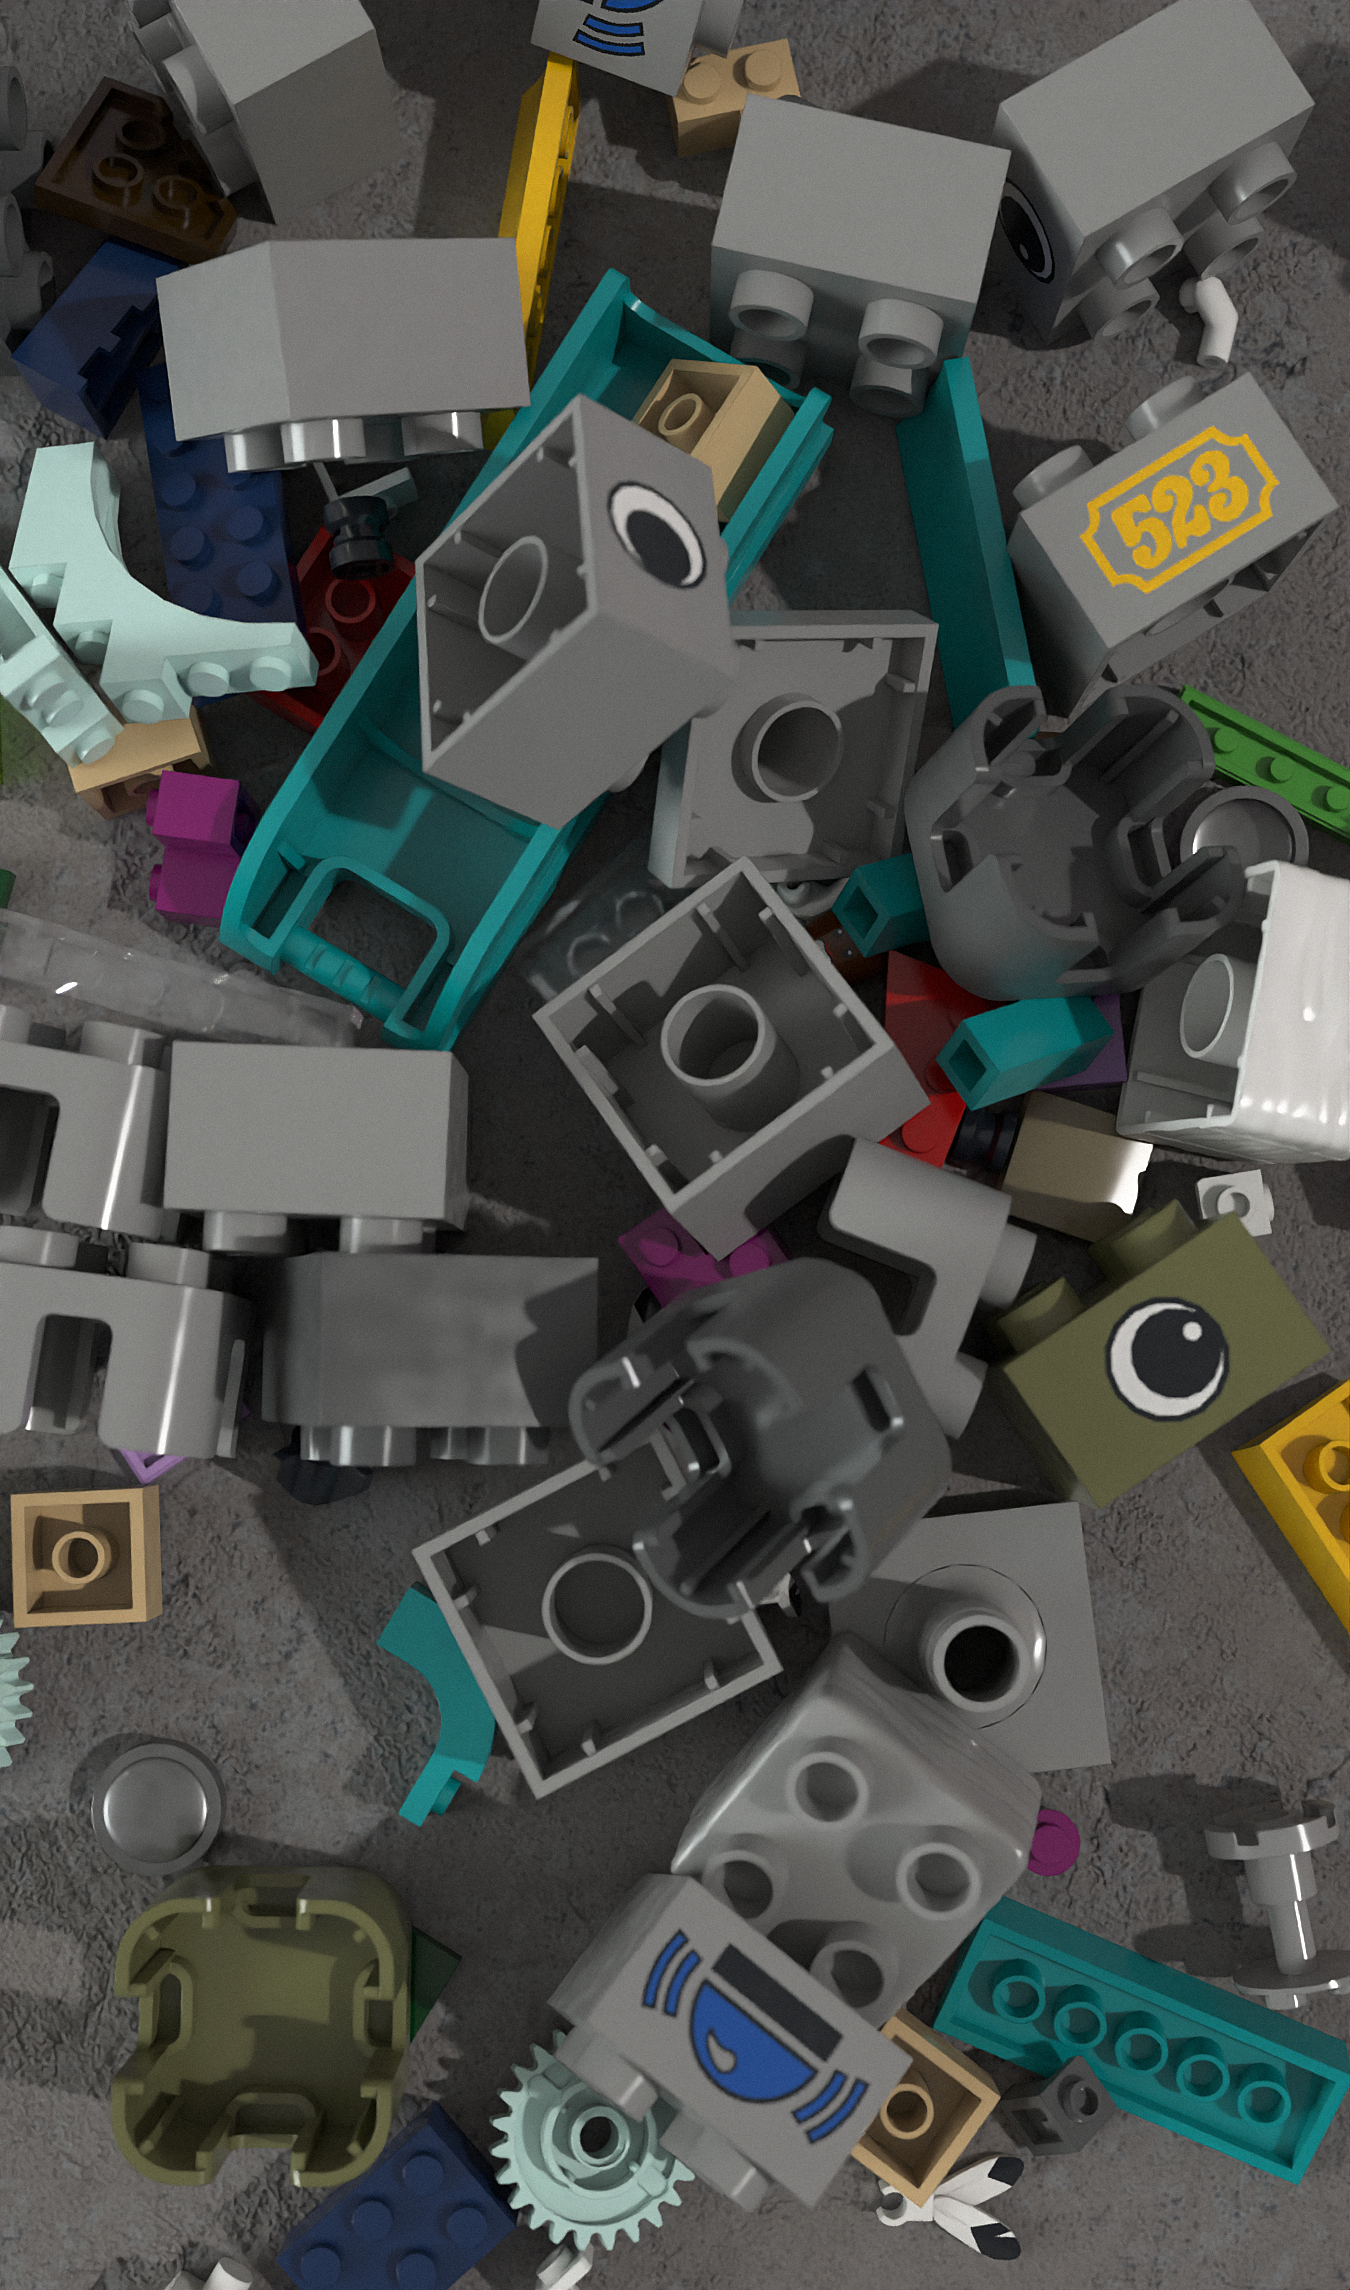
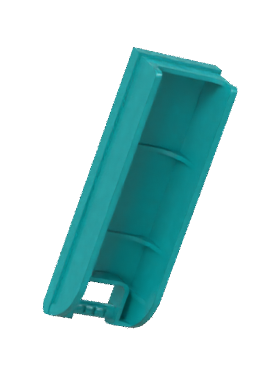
M610 268L530 392L531 406L520 408L442 533L579 394L586 396L631 422L671 359L745 364L645 305L631 292L630 278ZM767 378L796 415L729 523L718 521L719 536L725 540L728 547V564L724 575L728 609L832 443L834 429L822 422L832 397L816 387L809 392L807 397H804ZM415 574L260 821L241 859L229 889L221 918L218 941L273 975L287 963L384 1022L381 1039L396 1050L454 1053L615 792L605 790L567 824L557 830L423 772ZM345 880L356 881L437 930V938L434 945L406 989L308 930L332 889L338 883Z

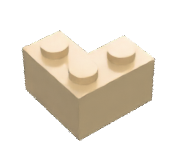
M787 38L730 50L727 59L714 54L691 58L677 96L673 97L665 94L678 158L734 147L748 93L774 99L787 94L801 97Z

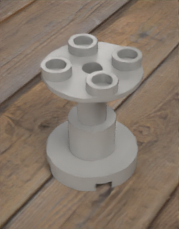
M1301 1800L1303 1813L1282 1809L1281 1801L1254 1804L1213 1816L1214 1824L1205 1822L1202 1825L1208 1854L1219 1859L1243 1860L1251 1901L1256 1904L1266 1905L1276 1955L1251 1962L1237 1970L1233 1976V1984L1241 1995L1264 1996L1268 2009L1287 2010L1298 2008L1307 2003L1306 1994L1328 1990L1331 1994H1350V1951L1316 1950L1306 1899L1318 1893L1310 1850L1320 1848L1335 1841L1341 1833L1336 1807L1328 1801Z

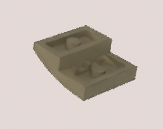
M1027 1091L1016 1122L1011 1146L995 1189L1012 1196L1008 1217L1040 1229L1056 1231L1093 1245L1131 1218L1154 1143L1120 1135L1116 1131L1117 1116L1045 1092Z

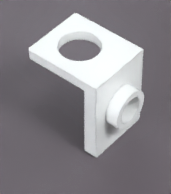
M323 462L312 463L329 502L351 496L379 497L386 501L390 520L398 513V508L419 499L408 467L338 497Z

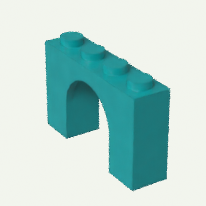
M912 852L855 868L831 910L865 958L913 943L931 941ZM1089 996L1007 1001V1006L964 1019L935 1060L969 1109L973 1111L1086 1071L1113 1037L1115 1031Z

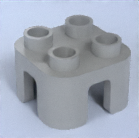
M0 1004V1213L25 1217L36 1210L53 1126L59 1116L42 1200V1207L46 1215L54 1220L107 1229L115 1234L182 1245L187 1215L164 1208L173 1047L165 1046L166 1037L150 1031L118 1024L84 1021L78 1054L63 1051L66 1037L65 1030L32 1022L33 1013Z
M857 1136L852 1147L848 1165L835 1176L817 1221L816 1233L820 1240L829 1245L903 1273L908 1277L911 1283V1293L894 1335L930 1408L940 1421L943 1434L958 1439L963 1433L975 1407L987 1370V1362L958 1351L973 1309L977 1308L989 1314L993 1311L994 1307L1005 1311L1009 1309L1026 1274L1037 1236L1006 1223L1011 1206V1195Z
M0 1225V1434H11L18 1430H32L63 1435H74L81 1432L87 1422L99 1339L101 1334L111 1327L113 1339L98 1430L101 1441L106 1446L115 1449L213 1459L215 1455L235 1458L258 1306L257 1302L233 1294L237 1269L236 1263L213 1259L214 1254L203 1251L156 1244L131 1243L126 1278L106 1276L109 1247L79 1242V1237L74 1235Z

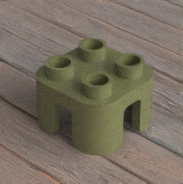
M204 1866L193 1869L177 1878L130 1925L117 1951L114 1990L116 1997H140L139 2034L136 2050L115 2075L111 2092L112 2131L118 2148L130 2165L144 2176L159 2183L177 2186H200L214 2181L227 2156L235 2149L292 2148L290 2183L298 2187H331L340 2185L356 2178L372 2165L386 2143L403 2099L409 2079L412 1925L404 1900L387 1880L374 1872L357 1867Z

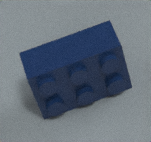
M435 2100L383 2147L377 2159L368 2169L356 2178L339 2186L288 2232L275 2261L300 2290H447L516 2228L520 2208L513 2210L509 2205L507 2199L513 2190L508 2184H499L494 2176L497 2171L437 2100Z

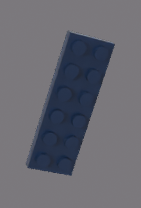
M166 362L136 372L170 603L202 616L242 623H295L310 648L280 470L228 473L224 439L176 441ZM246 692L227 693L218 697L194 696L192 697L191 704L197 709Z

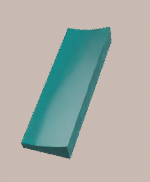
M969 356L944 360L934 385L926 395L923 411L917 416L904 418L895 426L932 619L939 624L936 640L954 731L991 693L1009 686H1036L1011 560L1005 550L1007 540ZM1039 727L1027 739H1035Z
M1002 1896L989 1909L982 1920L964 1939L955 1965L932 2017L933 2029L1047 2078H1050L1069 2057L1080 2055L1088 2063L1115 2102L1117 2108L1296 2185H1299L1350 2086V2059L1345 2041L1006 1896Z

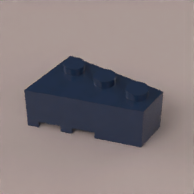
M112 234L108 239L104 240L91 260L10 357L42 406L107 440L138 387L136 372L150 367L164 343L156 278L188 268L190 265L180 259L137 243L128 242Z

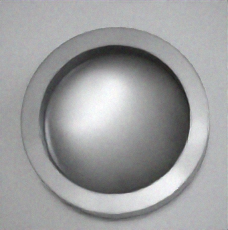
M1234 786L1205 798L1186 818L1177 844L1179 865L1203 846H1234L1239 852L1243 870L1250 866L1274 860L1306 867L1309 856L1307 830L1299 813L1279 794L1257 786Z
M172 1739L146 1741L130 1748L117 1757L101 1775L93 1793L91 1806L94 1832L103 1850L121 1867L146 1876L174 1874L194 1864L209 1850L218 1838L226 1816V1790L222 1777L215 1765L197 1748Z

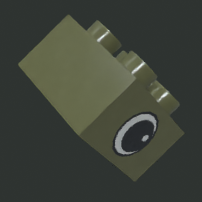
M1177 1199L1166 1203L1155 1211L1151 1207L1145 1209L1091 1245L1086 1251L1104 1277L1080 1294H1076L1064 1275L1048 1284L1045 1280H1042L1018 1294L1007 1311L998 1308L979 1323L997 1348L995 1352L982 1360L987 1362L983 1386L1056 1493L1099 1510L1331 1351L1235 1211L1192 1222Z

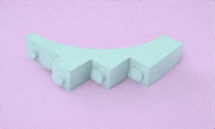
M95 442L37 448L8 569L37 609L57 608L53 626L81 665H103L99 684L127 723L153 724L163 720L188 718L192 697L194 696L218 697L227 693L261 690L282 691L286 688L316 685L319 663L295 623H242L202 616L163 600L131 577L122 558L117 523L121 483Z
M0 564V693L41 732L54 751L69 766L74 768L81 762L84 764L95 762L112 749L116 742L114 737L125 728L94 690L92 683L64 649L62 642Z

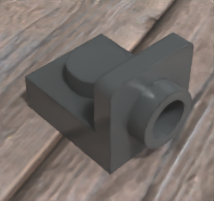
M1080 2055L1069 2057L1047 2080L1012 2084L998 2101V2105L1034 2157L1080 2152L1116 2112L1115 2102L1088 2063Z

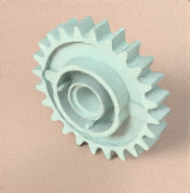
M556 2029L553 2030V2050L546 2052L541 2047L532 2043L529 2047L534 2060L533 2066L528 2069L513 2063L510 2068L519 2081L518 2086L515 2089L498 2088L496 2092L508 2104V2111L504 2114H496L489 2117V2122L493 2126L505 2132L503 2139L488 2146L489 2152L492 2155L507 2158V2163L494 2174L495 2179L499 2184L516 2183V2187L511 2192L507 2202L513 2210L529 2203L531 2204L526 2223L533 2230L541 2226L546 2220H550L549 2238L556 2244L565 2237L569 2230H573L574 2243L579 2250L585 2251L594 2233H597L602 2245L607 2250H612L615 2233L619 2229H622L635 2243L639 2241L638 2222L642 2218H646L657 2227L663 2225L658 2210L659 2203L665 2201L675 2206H680L682 2203L678 2194L673 2189L674 2182L676 2180L693 2181L695 2175L658 2143L679 2112L660 2096H658L640 2123L619 2107L615 2108L553 2057L555 2051L566 2038L562 2031ZM593 2117H606L611 2128L607 2144L596 2152L583 2151L580 2144V2132L584 2124Z

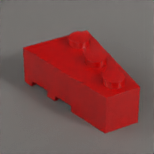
M890 950L886 954V968L882 974V1004L879 1025L898 1048L931 1104L878 1143L942 1168L967 1104L935 1059L964 1019L1004 1007L1007 1001H994L978 997L959 986L944 970Z

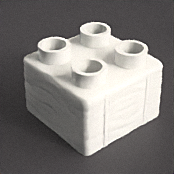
M1274 860L1247 867L1246 870H1243L1245 880L1244 897L1235 917L1226 926L1141 988L1126 1065L1128 1081L1123 1083L1116 1131L1128 1138L1144 1140L1154 1144L1170 1145L1190 1152L1243 1161L1254 1165L1313 1163L1350 1159V880L1324 875L1316 870L1284 861Z

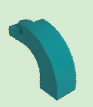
M416 1581L407 1590L376 1644L417 1669L430 1683L440 1707L441 1730L437 1746L398 1812L402 1817L421 1827L430 1810L442 1817L462 1783L451 1776L454 1770L472 1781L478 1782L493 1750L499 1724L432 1591Z

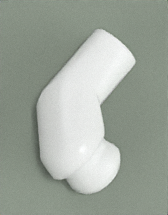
M1200 277L1188 278L1181 285L1179 291L1180 304L1188 313L1199 311L1205 324L1197 362L1206 368L1223 369L1227 366L1238 322L1237 311L1221 280L1216 277H1210L1204 281Z
M840 878L829 886L811 880L778 882L776 893L796 918L806 921L831 908L849 878Z

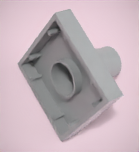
M913 610L729 611L732 640L737 643L741 652L739 678L731 696L715 714L703 719L693 716L663 741L648 871L670 889L702 887L744 854L748 856L768 883L850 878L856 867L900 856L906 827L904 796L907 786L915 773L939 624Z
M1067 1498L924 1515L855 1592L841 1599L826 1601L830 1641L841 1632L852 1633L864 1641L931 1698L969 1725L1027 1773L1111 1764L1079 1502ZM977 1625L991 1626L1004 1632L1006 1637L1005 1654L997 1671L979 1685L968 1688L952 1687L946 1678L944 1670V1656L951 1640L962 1630Z

